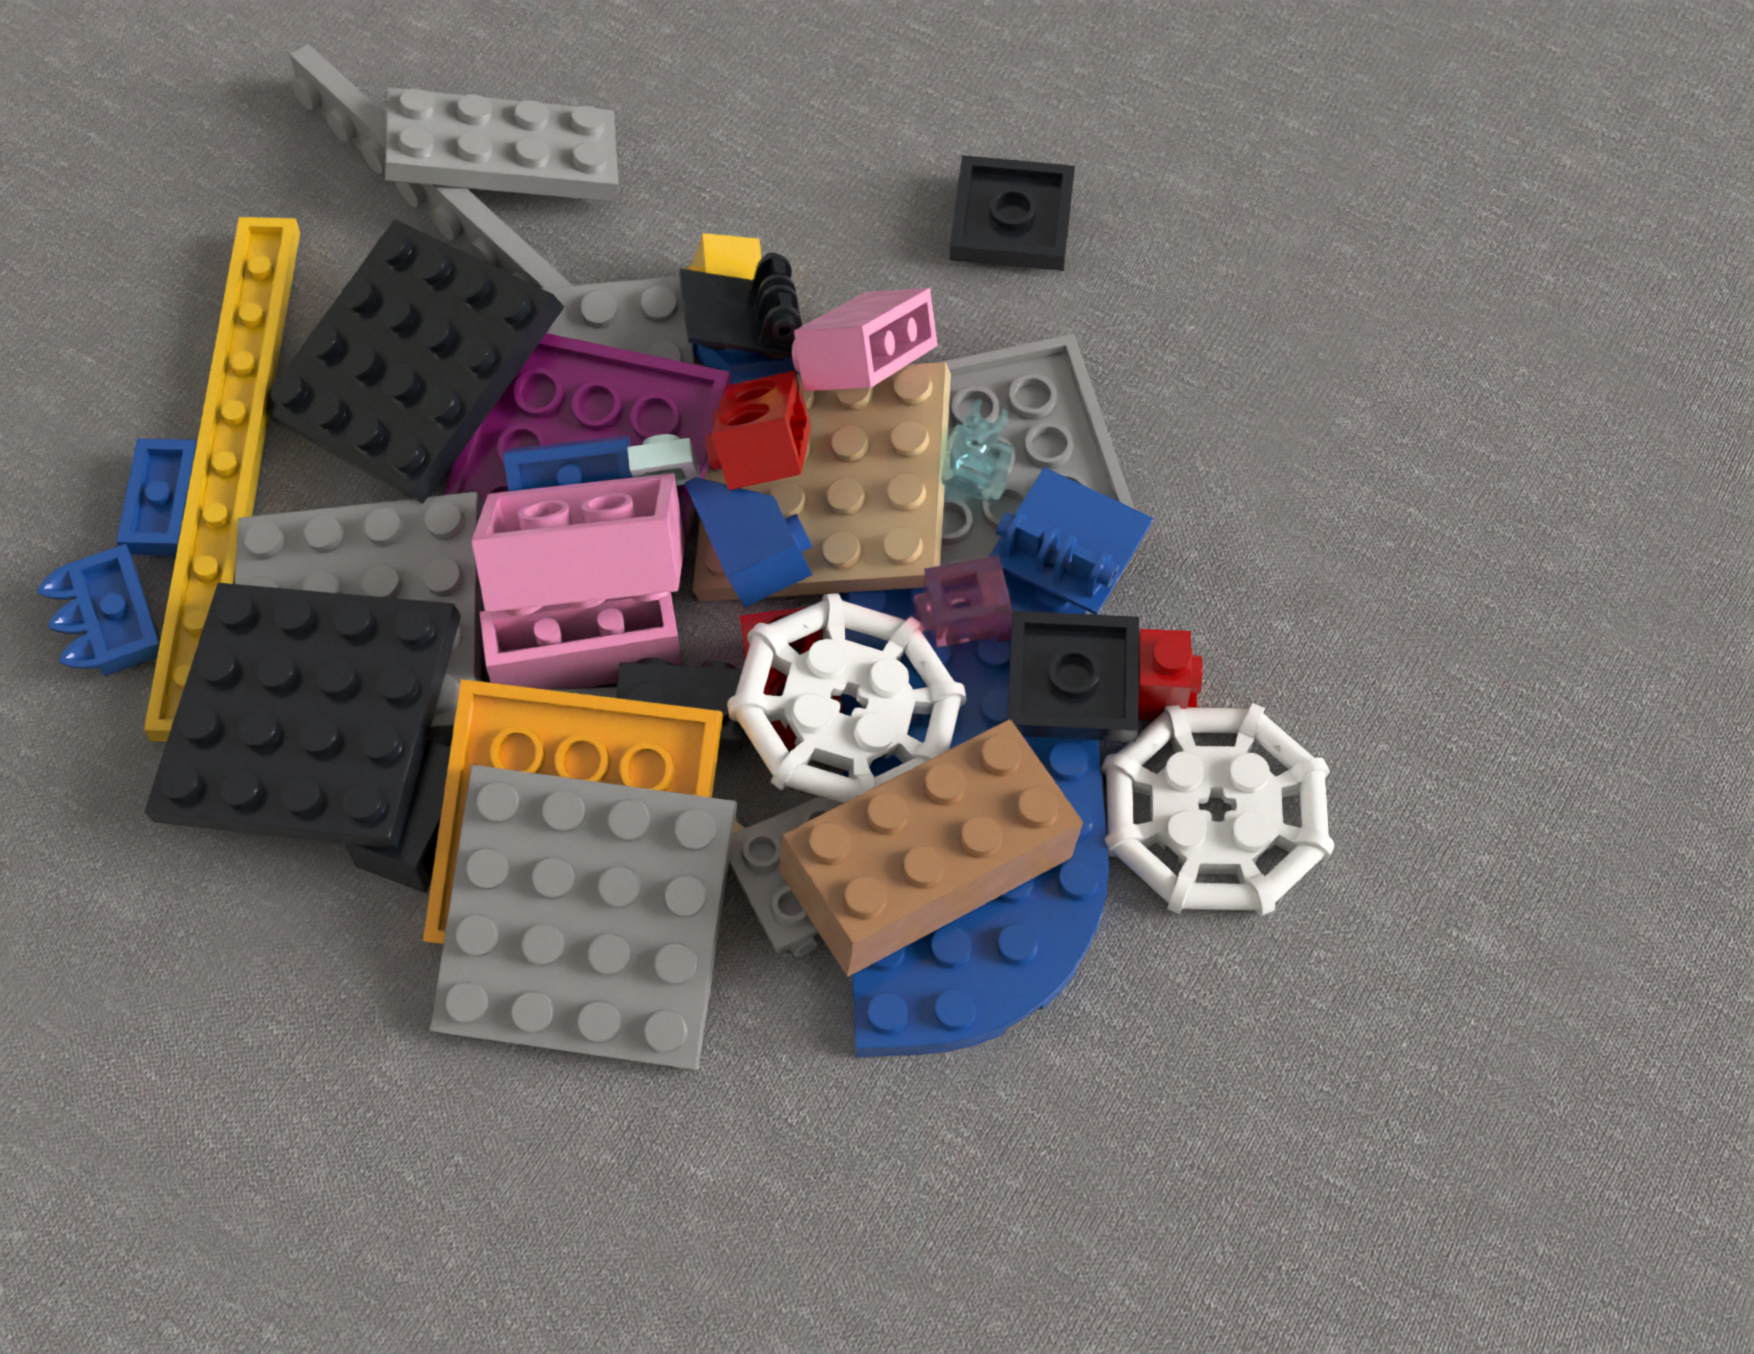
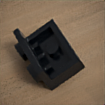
M644 658L637 661V663L620 662L616 698L721 711L723 719L719 749L743 750L744 730L738 721H734L729 717L727 706L728 700L735 696L743 669H737L734 665L721 661L705 662L700 667L673 665L671 662L660 658Z

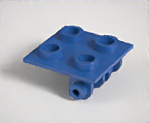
M1044 467L1016 513L1013 515L1006 512L1001 518L996 530V534L1001 537L987 557L986 563L1094 615H1098L1149 530L1154 518Z

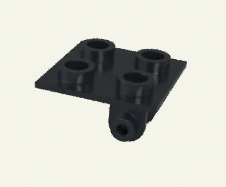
M778 253L764 255L756 266L753 280L680 269L679 277L688 343L700 344L712 350L734 349L760 353L772 359L792 358V345L795 339L794 330L802 326L796 288L794 282L790 279L792 268L789 260Z

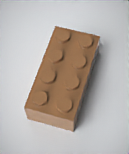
M1009 719L782 834L779 872L846 976L849 977L1072 858L1083 821L1014 723Z

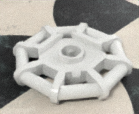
M837 593L824 594L821 602L773 623H758L747 635L750 646L735 696L728 700L727 706L729 717L740 723L772 774L771 783L781 791L786 787H790L844 804L949 750L959 707L964 705L967 700L965 688L961 683L954 682L920 631L922 627L921 622L912 616L904 620L842 601ZM845 628L886 640L888 643L883 651L845 640ZM823 629V640L815 642L810 650L799 655L789 645L793 641ZM904 652L927 687L913 690L908 683V670L899 662ZM771 666L787 675L782 696H771L763 693ZM848 694L856 698V701L860 702L862 708H855L851 716L844 715L839 712L840 703L830 698L834 695ZM912 713L931 714L924 743L907 735ZM780 720L785 729L787 724H789L797 736L795 740L797 747L791 750L790 753L770 722ZM885 754V759L895 755L903 763L876 777L871 774L869 768L874 759ZM810 760L847 770L849 771V778L807 764Z
M1252 703L1250 709L1195 707L1181 709L1179 705L1166 706L1164 712L1137 735L1136 742H1129L1117 754H1109L1104 760L1101 771L1106 776L1107 836L1104 840L1108 846V856H1117L1168 903L1167 910L1180 914L1182 909L1255 910L1260 916L1271 913L1275 910L1276 901L1319 861L1328 860L1332 854L1334 842L1328 834L1325 778L1329 775L1330 770L1323 758H1314L1263 714L1264 707ZM1192 733H1230L1238 735L1235 747L1195 746ZM1254 739L1289 770L1274 776L1263 757L1250 753ZM1168 741L1171 742L1175 754L1169 758L1165 768L1158 774H1155L1142 767ZM1133 792L1150 796L1151 822L1133 824ZM1299 792L1301 828L1283 824L1282 798ZM1209 798H1220L1224 803L1229 804L1233 810L1225 813L1223 821L1216 822L1212 821L1210 811L1199 810L1198 805L1207 803ZM1155 843L1164 850L1165 845L1178 856L1177 862L1182 866L1179 875L1174 874L1147 847ZM1275 845L1289 852L1266 876L1261 874L1255 865L1258 857L1267 849L1270 851ZM1197 874H1237L1240 884L1195 883Z

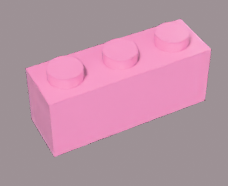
M930 288L874 291L860 294L794 330L795 339L792 345V360L795 369L801 374L803 391L873 387L938 346Z
M671 592L661 599L647 602L635 601L631 596L605 599L603 603L584 609L571 608L567 603L542 606L534 613L521 616L508 615L504 610L479 612L486 668L491 683L545 690L583 689L618 683L620 662L637 663V661L644 658H660L671 662L673 665L683 666Z

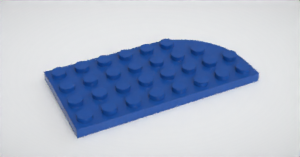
M1007 572L972 573L939 581V587L838 593L842 601L904 620L912 616L922 623L920 631L954 682L961 683L965 688L967 700L964 705L959 707L949 750L1007 721L1012 611L1086 614V610ZM845 628V640L883 651L888 643L886 640ZM904 652L899 662L908 670V683L913 690L927 687ZM848 694L841 695L844 715L851 716L855 708H862L860 702L856 701V698ZM912 713L907 735L924 743L931 714ZM1024 737L1083 821L1072 858L853 974L856 1058L924 1055L950 1052L978 1045L1005 1034L1006 1028L1023 1020L1038 1008L1043 1010L1074 977L1079 964L1098 932L1105 906L1109 877L1108 846L1104 840L1107 836L1098 740ZM885 754L874 759L869 768L871 774L876 777L903 763L895 755L885 759ZM844 770L845 777L849 778V771Z

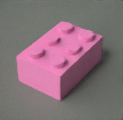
M675 473L488 494L471 540L485 612L504 610L508 615L521 616L534 613L542 606L567 603L571 608L584 609L603 603L605 599L631 596L635 601L647 602L661 599L669 592L678 591L685 549V537Z

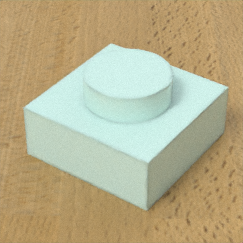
M669 434L656 435L645 439L643 445L627 447L629 467L633 477L675 473L676 486L684 485L686 481L695 477L700 478L698 458L690 438L680 439L678 436Z

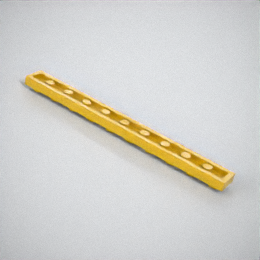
M238 218L144 727L146 735L152 742H167L217 583L235 584L238 518L250 517L253 514L269 416L265 413L268 393L276 379L300 238V229L296 218Z

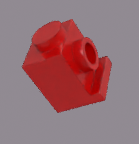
M1140 629L1138 720L1154 721L1164 712L1166 706L1179 705L1181 709H1187V707L1197 708V693L1201 692L1203 660L1202 655H1193L1191 631Z

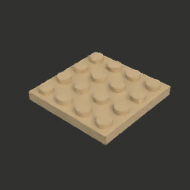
M946 362L906 365L871 388L803 391L801 374H797L811 422V431L802 475L742 488L774 496L785 518L797 513L813 546L802 552L813 575L768 597L939 587L951 374ZM709 462L705 479L726 484L722 469L713 470ZM700 519L692 591L699 602L737 600L739 597L728 581Z

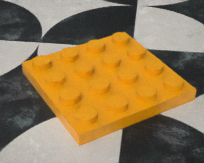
M461 679L423 941L444 944L472 765L712 798L723 713L716 710Z

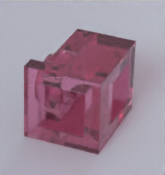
M999 555L924 568V593L914 595L917 620L921 623L920 631H933L936 648L997 637L998 643L1010 641L1012 606Z

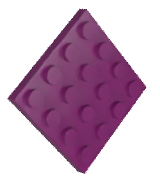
M546 333L455 460L444 495L477 492L483 500L484 506L488 494L508 492L502 454L506 449L626 435L630 437L631 446L643 445L645 439L656 435L669 434L678 436L680 439L690 438L698 458L700 478L705 479L710 462L706 449V434L712 431L714 425L713 410L719 408L724 387L731 385L730 373L724 370ZM684 484L677 485L686 549L696 507Z

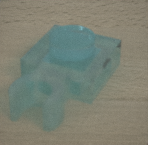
M976 399L965 415L963 425L957 424L948 439L941 481L943 485L995 505L1004 492L1013 451L1012 445L998 440L1008 424L1009 414L1007 410L1002 409L994 423L988 422L979 412L982 400Z

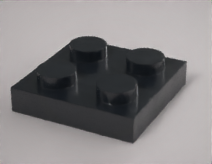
M962 155L949 260L1064 271L1075 166Z
M1012 611L1007 720L1011 719L1023 737L1136 742L1139 692V617Z

